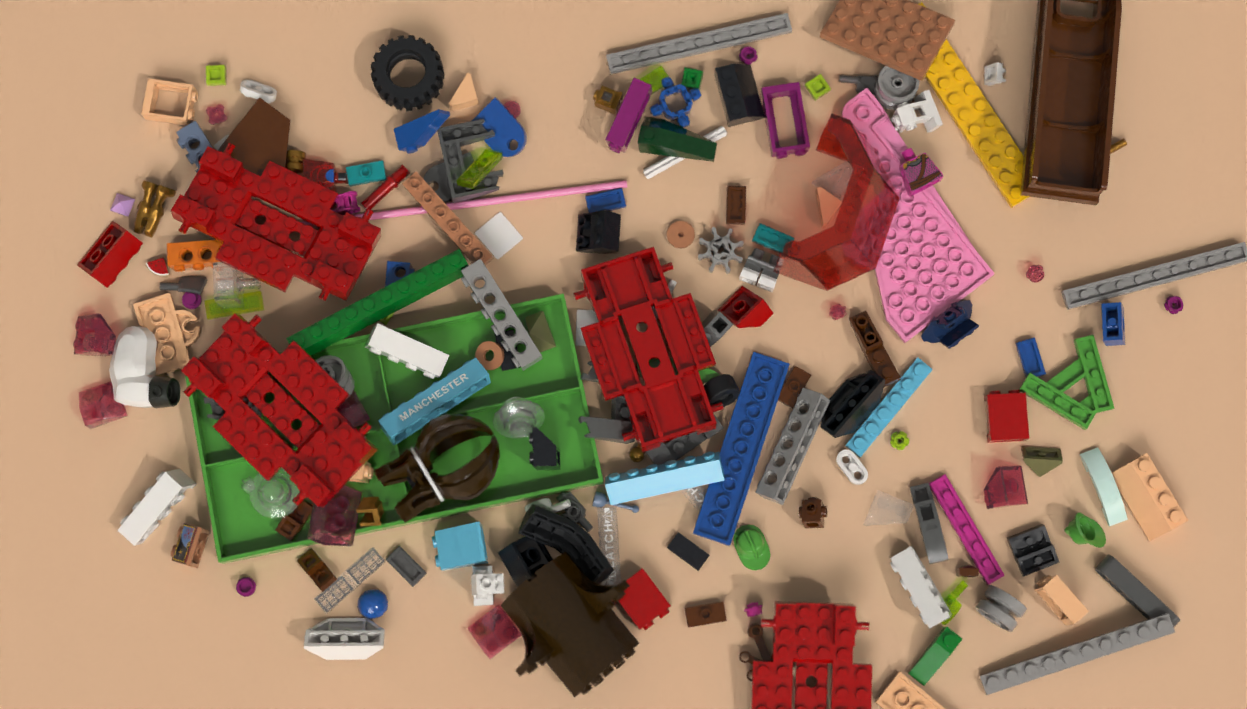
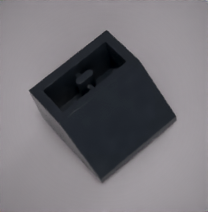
M607 210L579 214L576 252L600 254L619 252L621 214Z
M533 427V432L529 433V443L533 446V452H530L529 456L530 464L536 470H560V450L537 427Z

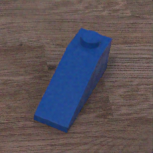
M438 109L394 128L398 149L408 154L417 152L418 148L425 146L448 119L450 112Z

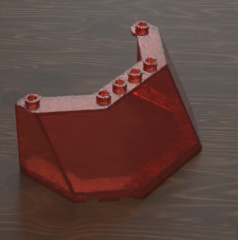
M831 113L825 125L816 151L849 162L853 169L834 226L800 242L789 241L785 245L783 252L779 254L773 270L775 273L825 291H829L840 284L876 269L900 199L876 151L851 120Z

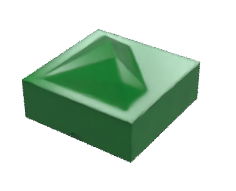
M685 67L681 85L700 90L704 72Z

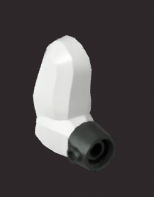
M127 327L118 335L109 368L114 400L124 405L141 408L153 407L157 409L176 406L180 400L181 388L179 382L175 378L155 376L157 341L155 335L146 327Z

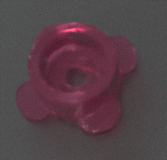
M222 104L206 109L211 125L227 120Z

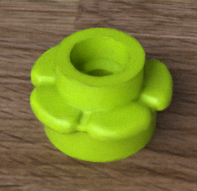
M894 432L891 435L890 444L893 448L903 450L905 446H908L909 438H907L905 432Z

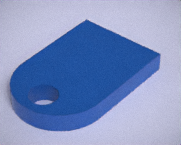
M495 97L472 121L484 119L485 123L482 126L487 132L493 130L495 133V137L485 139L484 141L496 154L503 157H513L524 149L527 141L526 131L502 102ZM515 139L518 142V147L516 150H511L509 144Z

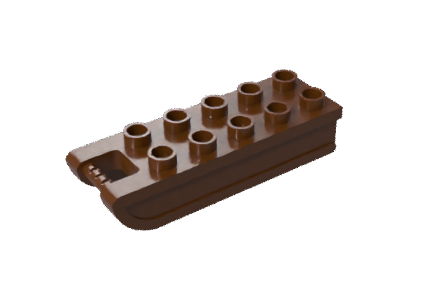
M1038 0L1020 195L1097 205L1100 194L1107 190L1122 1L1069 0L1094 4L1093 18L1062 14L1060 11L1061 0Z

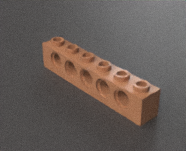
M417 171L402 183L406 190L472 263L481 259L486 266L494 259Z

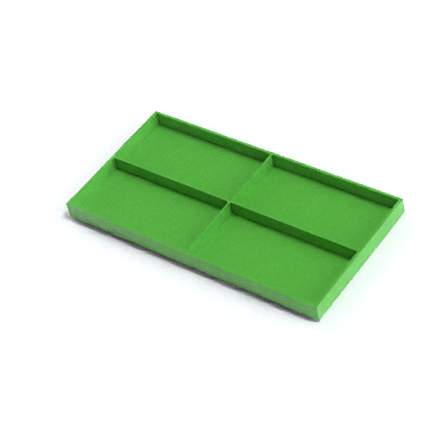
M564 294L510 305L528 334L525 317L543 311L556 347L541 352L543 359L524 371L521 368L502 371L501 366L495 370H486L489 373L491 383L442 414H461L477 418L487 424L496 436L500 448V458L495 477L488 488L478 497L470 500L444 498L443 502L440 501V505L424 509L416 517L406 521V523L398 515L395 506L412 489L409 482L405 481L384 487L374 473L373 478L369 480V484L348 481L324 507L316 506L309 498H305L304 500L316 508L292 541L288 540L275 530L284 515L288 514L295 503L292 499L300 493L298 487L290 480L291 476L283 468L267 481L213 427L218 420L207 417V415L212 414L210 403H204V397L207 396L201 390L196 389L189 397L218 563L235 562L604 484L595 439L586 438L584 435L590 433L586 422L579 423L580 416L590 417L583 382L580 379L581 373ZM481 311L392 329L449 355L441 376L438 378L434 377V379L424 376L423 371L418 369L416 371L410 370L405 367L406 364L401 362L395 363L388 360V357L370 352L369 349L365 348L370 334L340 340L311 355L314 360L323 356H336L344 362L354 379V390L337 410L358 430L365 422L372 426L364 436L378 449L367 461L372 464L371 467L374 470L394 461L406 449L411 451L410 448H414L423 429L422 427L394 446L382 431L378 420L384 414L397 409L401 403L408 402L414 398L417 393L428 389L434 382L445 378L451 371H456L465 362L473 360L476 350L481 343L486 341L496 342L495 333L491 328L493 323L490 318L486 320ZM498 312L495 318L502 320L505 318V313ZM508 328V329L506 330V331H508V330H514V334H515V332H516V330H515L514 328ZM524 344L517 345L519 353L525 351L526 346ZM491 350L487 351L485 355L488 361L494 358V353ZM269 373V375H270L319 425L322 424V423H321L299 400H297L271 373ZM185 375L186 384L188 387L191 383L189 381V378ZM269 392L265 395L264 399L266 403H272L275 396L272 392ZM262 413L261 418L296 451L298 448ZM295 419L292 422V428L299 430L302 422L299 419ZM533 427H537L560 450V470H536L530 464L529 456L530 452H533V446L529 443V433L533 432ZM492 436L476 437L443 452L434 460L433 470L429 474L436 472L438 475H446L463 467L488 446ZM363 497H379L380 501H382L384 514L380 519L381 526H360L365 513H357L356 509Z

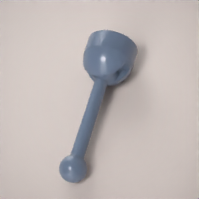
M595 492L593 507L601 508L606 504L610 505L605 494ZM621 503L613 505L632 510L634 513L639 511L637 505L629 506Z

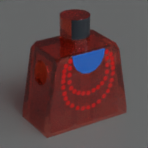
M303 159V177L337 192V184L347 183V172H336L334 163Z

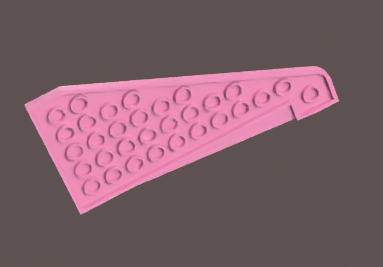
M866 88L845 104L842 111V122L885 320L905 344L926 328L934 316L938 317L950 308L952 303L961 301L995 273L975 250L933 185L911 197L908 196L899 170L901 164L906 162L901 153L907 150L908 147L897 130H895L878 100Z

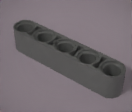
M1108 554L1095 568L1096 572L1145 618L1151 619L1168 613L1173 627L1180 622V618L1113 556Z

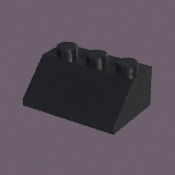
M730 64L715 68L714 76L728 127L764 119L765 115L751 65Z
M526 536L498 552L517 587L526 579L528 580L537 570L553 560L543 543Z

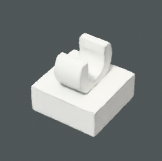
M996 62L984 67V85L992 86L997 83L1006 82V79H1003V73L1006 72V69L1003 68V63Z

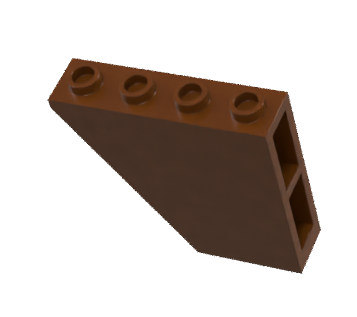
M259 98L218 151L224 152L228 143L235 145L236 147L231 154L232 158L242 162L244 169L259 176L262 175L269 161L285 168L290 119Z

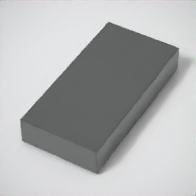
M398 546L386 558V561L412 587L427 574L401 546Z

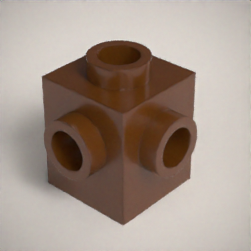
M816 497L802 500V507H799V518H801L804 528H824V517L828 515L827 506H824L822 500Z

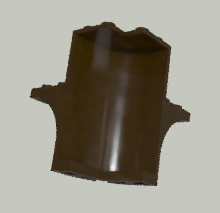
M566 553L561 554L541 567L528 580L526 579L501 604V607L519 628L525 642L524 660L515 671L519 676L525 673L531 674L538 668L537 665L543 666L547 663L574 697L580 693L585 695L592 689V685L598 686L604 681L603 676L607 677L614 671V667L616 669L620 668L626 662L624 658H630L636 652L634 649L640 644L612 610L616 606L614 602L620 601L626 595L625 591L630 585L626 580L615 586L599 585L587 578Z

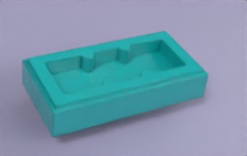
M383 161L346 167L350 187L387 179Z
M760 223L752 242L787 256L795 238Z

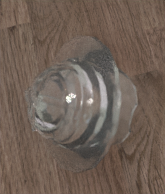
M510 398L495 413L493 419L494 429L499 434L510 438L521 439L529 437V433L533 432V427L539 429L543 425L545 420L544 410L538 404L524 398Z
M283 468L269 481L260 473L252 480L249 489L250 501L254 509L262 516L272 519L283 518L291 514L297 507L292 499L300 491L290 480L291 476Z

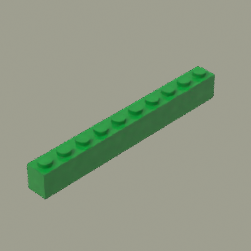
M460 249L286 339L289 345L296 341L311 356L460 279L463 276L461 270L468 267V263Z

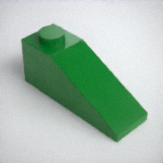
M943 627L908 674L925 686L959 645L962 638L950 628Z

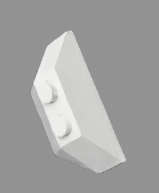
M328 618L313 628L306 630L304 649L326 660H366L383 649L385 629L379 627L368 618Z

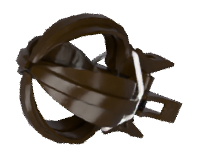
M461 414L442 415L424 425L414 448H410L411 451L406 449L400 457L380 466L373 472L384 487L405 481L409 482L412 489L395 506L398 515L406 523V521L416 517L424 509L440 505V501L443 502L444 498L470 500L478 497L488 488L495 477L500 458L499 443L490 427L477 418ZM492 436L488 446L463 467L446 475H438L436 472L429 474L433 470L434 460L443 452L476 437Z

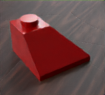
M741 286L717 310L737 328L761 327L774 314L763 298L744 286Z

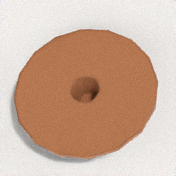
M676 221L667 230V239L675 248H686L694 241V229L685 221Z

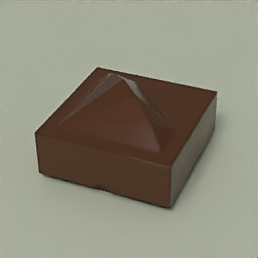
M964 565L956 569V576L978 577L979 569L971 565Z

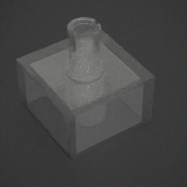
M222 262L213 263L215 302L221 309L245 308L244 290L260 289V280L244 278L243 272Z

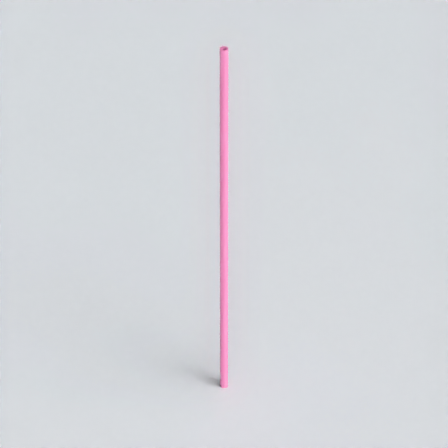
M627 181L607 182L445 204L451 210L627 188ZM422 206L374 212L369 220L424 214L427 212ZM356 214L354 216L362 218L363 214ZM301 221L305 225H310L313 228L317 227L308 221Z

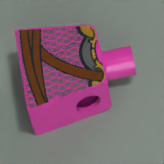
M912 148L901 153L906 162L901 164L899 170L909 197L943 179V174L926 153L916 156Z

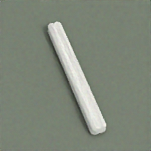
M720 126L703 137L716 142L725 137L727 132L723 126ZM667 156L645 168L643 173L647 179H650L685 158Z

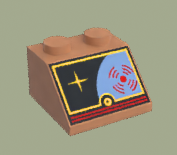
M186 523L183 524V527L180 526L177 533V538H179L177 545H174L171 551L172 561L198 568L210 531Z

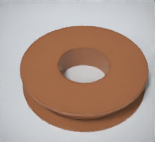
M486 341L478 346L475 358L478 359L485 370H495L504 361V351L498 343ZM489 350L494 353V358L491 361H488L485 357L486 352Z

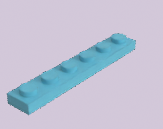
M917 358L845 446L860 458L933 369Z

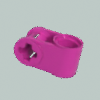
M349 191L338 194V198L335 201L337 206L332 211L341 215H345L346 212L349 214L360 212L361 209L358 207L356 199L357 192Z

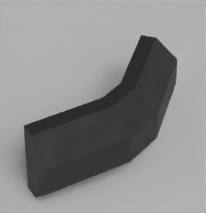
M535 504L530 506L519 528V534L555 548L561 554L566 553L579 570L597 584H600L614 571L613 567L587 531L571 519Z

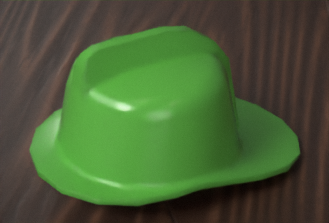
M1076 513L1075 519L1070 521L1068 527L1064 529L1065 533L1078 545L1089 543L1101 548L1106 544V537L1102 527L1082 513Z
M744 525L737 529L733 541L743 565L750 570L764 568L770 561L771 554L761 530L754 525Z

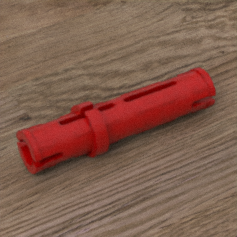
M401 165L393 174L388 175L387 179L361 204L370 211L391 190L397 188L398 184L410 172L405 166Z

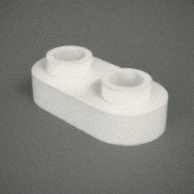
M243 80L240 84V92L246 97H252L257 100L261 98L268 104L276 100L277 91L273 87L253 80Z
M851 450L840 451L836 457V463L852 484H863L868 478L866 468ZM848 457L849 463H844L842 458ZM855 472H859L861 474L860 479H856L854 477Z

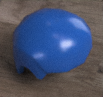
M370 589L361 594L358 599L357 608L359 613L365 618H379L388 608V599L382 591Z

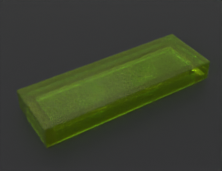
M485 149L457 179V185L474 189L503 159L502 153Z
M262 291L204 300L208 320L229 317L234 313L240 315L265 310Z

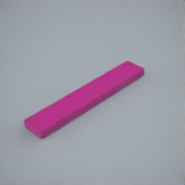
M946 474L930 482L931 491L975 566L979 569V573L986 585L1005 576Z

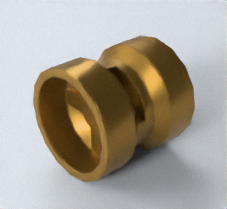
M288 150L286 156L288 162L285 168L295 173H303L304 165L302 163L305 160L306 153L300 150Z

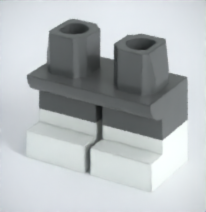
M755 248L751 256H748L739 280L755 286L759 273L762 271L757 287L773 293L781 269L779 267L781 257L771 255L769 263L762 260L764 251Z

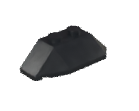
M872 370L848 378L829 399L830 402L821 420V429L834 438L854 433L879 405L885 379Z

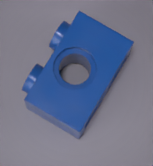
M1121 302L1102 304L1103 342L1106 346L1125 345L1124 307Z

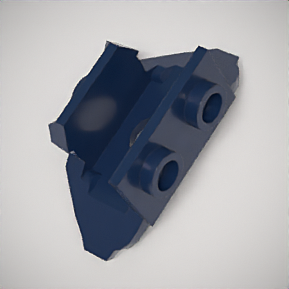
M964 300L952 303L951 307L938 317L934 316L921 334L923 341L930 343L939 342L950 349L956 346L963 338L971 335L979 327L977 323L970 319L972 314L971 301Z

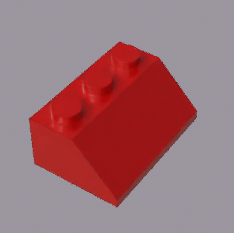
M112 221L77 266L108 288L109 285L116 281L117 275L121 270L128 266L129 260L133 255L139 252L143 243L126 229Z

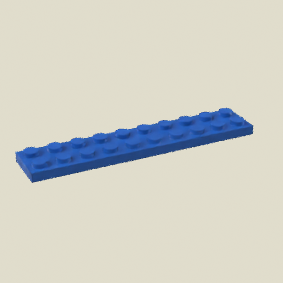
M753 352L719 453L725 481L709 484L693 531L694 535L730 546L790 365L789 363Z

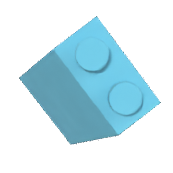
M480 522L435 531V536H432L433 547L438 550V555L435 556L436 566L440 567L442 571L488 563L483 527Z

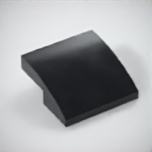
M1044 524L1007 537L1023 577L1059 563L1054 545L1050 542Z

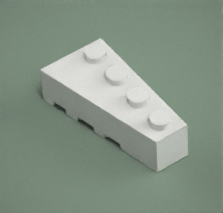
M378 323L373 327L365 345V348L369 349L370 352L384 355L392 362L406 364L405 367L410 370L416 371L418 369L423 371V375L431 379L441 376L449 357L448 354Z
M181 469L160 473L156 478V484L149 487L145 491V497L142 501H138L133 506L132 510L134 511L120 522L121 526L117 531L134 546L142 544L159 526L157 521L163 520L172 512L170 507L185 498L183 493L188 488L193 489L196 486V483Z
M913 546L891 557L892 562H890V565L895 573L898 572L902 578L900 582L905 590L908 589L911 594L910 599L913 605L918 607L921 612L920 617L925 625L927 624L930 629L951 617V611Z

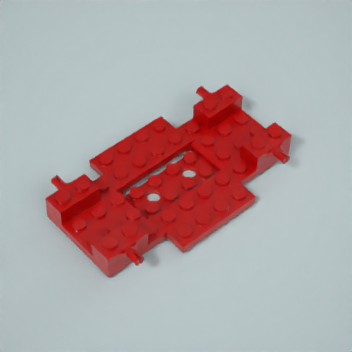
M228 143L224 152L217 151L208 146L199 161L200 169L185 195L180 194L171 209L173 219L182 223L179 231L186 234L189 227H192L223 242L215 256L216 260L278 290L286 292L295 276L322 289L319 298L321 300L323 298V301H326L329 293L347 301L381 238V228L369 222L374 212L366 208L362 218L347 212L343 216L331 210L338 198L337 192L272 161H269L262 175L259 176L244 169L242 162L232 158L231 154L236 147L235 145ZM252 196L255 198L257 197L259 199H262L282 210H285L303 220H306L316 225L318 228H320L319 231L314 229L310 225H305L297 221L293 217H289L278 212V210L272 209L264 204H261L260 201L251 199ZM262 215L266 218V222L259 225L255 222V218ZM292 232H298L301 235L297 241H292L289 236Z
M654 247L581 269L584 290L573 293L575 300L587 297L598 320L597 323L582 327L581 332L603 397L607 401L624 395L630 412L633 431L622 433L624 442L635 438L640 445L642 453L661 447L662 442L693 432H697L698 435L716 429L717 422L713 412L724 409L722 402L710 405L698 372L715 366L716 362L692 295L688 293L672 299L663 272L674 269L672 262L660 265ZM651 306L655 308L678 375H675ZM622 316L645 382L644 386H642L623 334L618 318ZM643 322L647 324V330L639 332L636 329L638 323ZM657 358L660 361V365L653 368L649 365V360Z
M234 313L221 327L224 332L200 358L194 356L181 369L191 383L183 392L190 397L196 389L201 390L208 398H212L226 411L213 427L267 481L283 468L291 476L290 480L300 491L292 499L297 506L305 498H309L316 506L324 507L378 450L364 436L372 426L365 422L358 430L337 410L350 394L296 341H293L280 354L255 329L262 320L260 316L256 314L250 322H247L242 316ZM268 372H270V373H271L297 400H299L322 424L319 425V424H318V423L268 374ZM269 392H272L275 396L272 403H266L264 399L265 395ZM245 397L298 448L296 451L246 403ZM295 419H299L302 422L299 430L292 428V422Z
M774 601L773 619L761 618V627H773V661L753 660L751 709H792L793 662H796L795 709H827L828 663H832L831 709H871L872 664L853 663V646H855L857 630L869 631V622H857L856 606L844 603ZM809 676H814L817 679V684L814 687L806 685V679Z

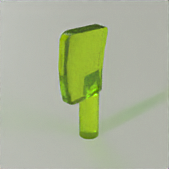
M963 580L944 598L952 615L941 622L943 625L950 622L962 606L956 599L968 587Z

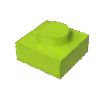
M225 65L206 66L207 86L226 85Z
M821 74L805 83L806 89L815 101L831 91L830 86Z

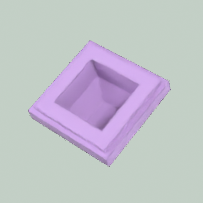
M117 193L110 211L129 217L135 199Z

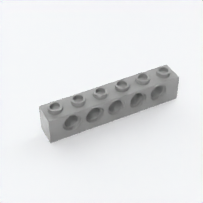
M479 259L461 270L463 275L461 277L462 282L466 288L470 286L473 293H471V296L476 304L480 302L483 309H481V312L486 320L491 319L493 323L491 328L496 336L500 334L504 341L501 344L506 352L511 351L514 357L511 360L516 368L521 367L524 371L542 360L541 353L482 260ZM477 280H484L485 285L477 288L475 282ZM487 296H494L495 301L492 304H487L485 298ZM498 312H504L505 318L497 320L495 315ZM508 328L516 330L513 336H507L505 331ZM524 344L526 349L524 352L519 353L515 350L516 346Z
M803 388L798 395L794 409L789 415V420L782 430L779 442L774 448L773 455L766 465L764 475L757 486L756 493L764 499L781 505L784 504L830 402L823 394Z

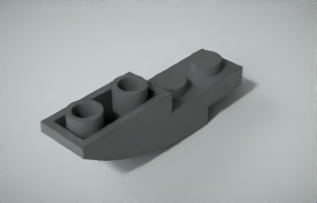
M929 483L910 487L929 564L949 560Z

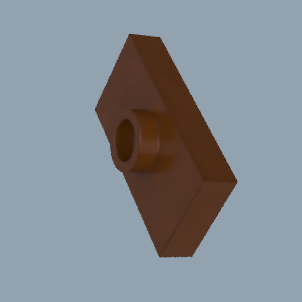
M727 186L726 224L745 225L746 186Z
M794 366L781 389L778 401L793 409L798 395L805 388L811 374Z
M724 602L685 608L688 628L727 621Z

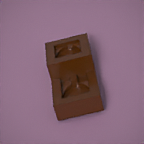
M303 500L299 506L294 503L288 514L284 515L275 531L292 541L308 521L316 507L306 500Z
M312 548L297 560L322 592L337 580L336 576Z

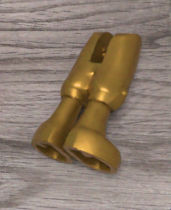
M143 180L141 185L144 189L143 201H140L137 206L134 232L142 234L145 229V236L152 238L161 217L164 215L162 205L165 199L174 197L176 191ZM156 193L154 204L151 207L152 197Z

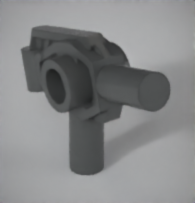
M562 492L557 497V500L562 502L569 499L571 506L565 508V513L561 514V516L571 519L575 523L579 522L587 532H590L593 526L585 518L586 509L572 492Z

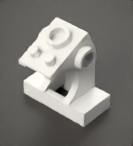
M930 90L923 91L915 97V103L908 104V102L899 104L891 118V122L895 124V130H898L899 133L905 129L906 131L913 130L917 127L916 124L924 123L927 133L935 131L943 124ZM915 109L919 110L920 117L916 116Z
M492 566L472 567L471 591L474 598V606L494 605L493 594L504 593V574H493Z

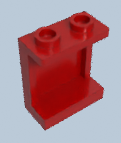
M1009 390L1006 394H1001V391H990L984 397L987 405L989 430L987 443L1026 441L1030 439L1026 393H1020V390Z
M643 568L626 580L630 586L625 591L626 595L618 602L638 629L641 630L643 628L646 631L654 624L652 620L658 616L661 619L670 612L668 608L671 605Z

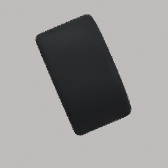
M729 374L718 375L704 385L710 405L722 402L723 407L728 406L740 394L734 378Z

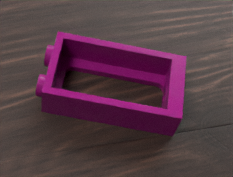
M633 78L606 137L607 145L611 151L618 154L620 151L626 152L653 93L650 84Z
M799 82L762 87L761 98L771 157L782 159L791 154H795V156L805 155L806 152H809L810 143ZM787 96L791 102L797 145L781 147L778 140L772 99Z

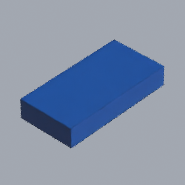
M622 188L585 196L589 213L601 210L612 211L626 207Z
M1035 338L1016 342L1015 345L1025 377L1028 373L1036 377L1045 375L1046 372Z

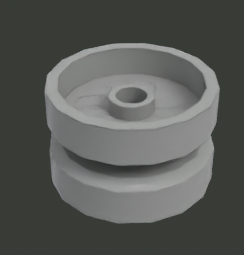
M885 66L879 73L875 83V97L883 107L896 110L897 106L901 103L908 102V104H911L919 88V80Z
M329 355L315 360L350 395L352 394L354 379L340 358Z
M990 585L984 593L988 600H980L975 609L993 624L1008 632H1012L1017 625L1014 617L1021 618L1027 608L1007 592Z

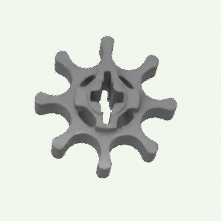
M713 227L711 230L714 236L713 240L705 241L703 238L699 239V244L705 245L707 252L699 254L698 260L701 261L704 258H708L712 261V265L709 268L710 273L713 272L716 265L720 264L725 267V273L729 274V261L736 260L738 263H742L743 258L735 255L734 250L737 247H743L744 242L733 243L730 241L729 237L733 232L731 228L726 236L721 237L716 233V228ZM724 248V252L719 254L718 249Z

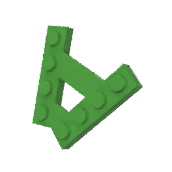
M1094 335L1073 340L1078 359L1048 382L1028 373L1019 388L1021 392L1026 393L1029 397L1084 430L1089 427L1096 413L1114 409ZM1084 377L1089 396L1078 402L1063 393Z

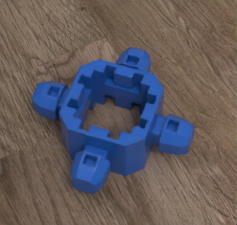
M666 77L662 79V87L666 90L661 92L659 105L657 103L650 108L651 114L656 117L662 115L663 112L666 119L671 121L678 119L679 126L685 128L690 125L689 118L686 115L690 113L693 105L692 100H698L701 97V93L697 88L689 90L688 93L685 86L681 84L673 86L672 79ZM674 93H680L686 103V107L677 112H671L665 102V98Z

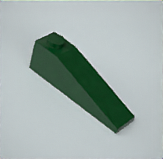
M646 117L641 125L638 139L640 153L714 162L717 143L665 119Z

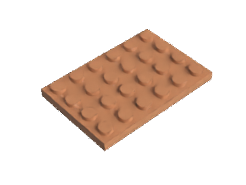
M840 0L822 29L820 37L923 81L953 28L955 20L909 0Z

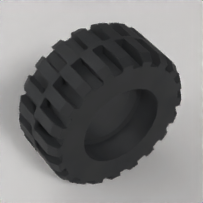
M402 35L398 36V40L394 41L391 38L388 40V45L382 44L379 47L380 52L375 53L373 57L374 62H371V78L380 98L385 100L386 104L389 106L394 105L398 110L406 108V111H412L413 107H417L418 110L422 109L423 104L429 105L432 103L433 97H438L439 89H442L444 85V70L440 56L434 50L433 45L430 43L426 44L425 39L420 37L416 40L413 35H409L408 38H404ZM406 59L421 62L425 67V75L418 84L405 88L399 87L392 82L390 74L397 63Z

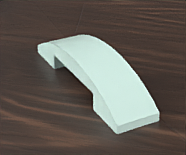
M1097 447L1079 454L1085 470L1089 472L1103 506L1101 509L1108 526L1128 520L1114 477L1099 448Z

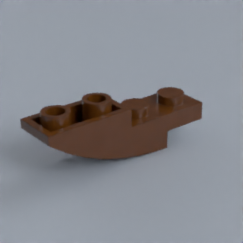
M867 311L850 317V324L872 371L885 379L884 387L900 381L901 377L884 348L883 341Z

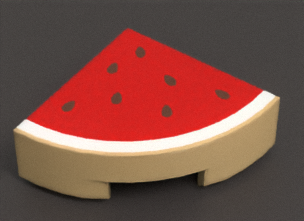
M164 257L145 263L153 274L161 277L170 276Z

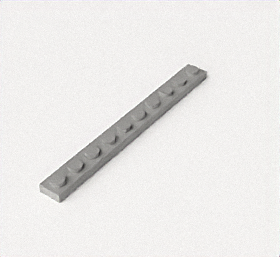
M788 13L608 54L606 58L610 74H615L792 33V27Z
M1245 242L1063 290L1061 293L1066 309L1069 310L1247 262V247Z
M1166 613L980 675V679L986 695L1175 633L1169 614Z

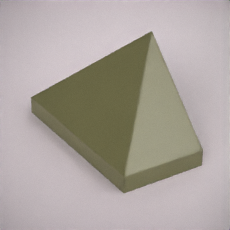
M543 311L525 317L530 337L540 353L556 347Z
M1022 446L1021 448L1023 461L1039 477L1063 462L1060 448Z

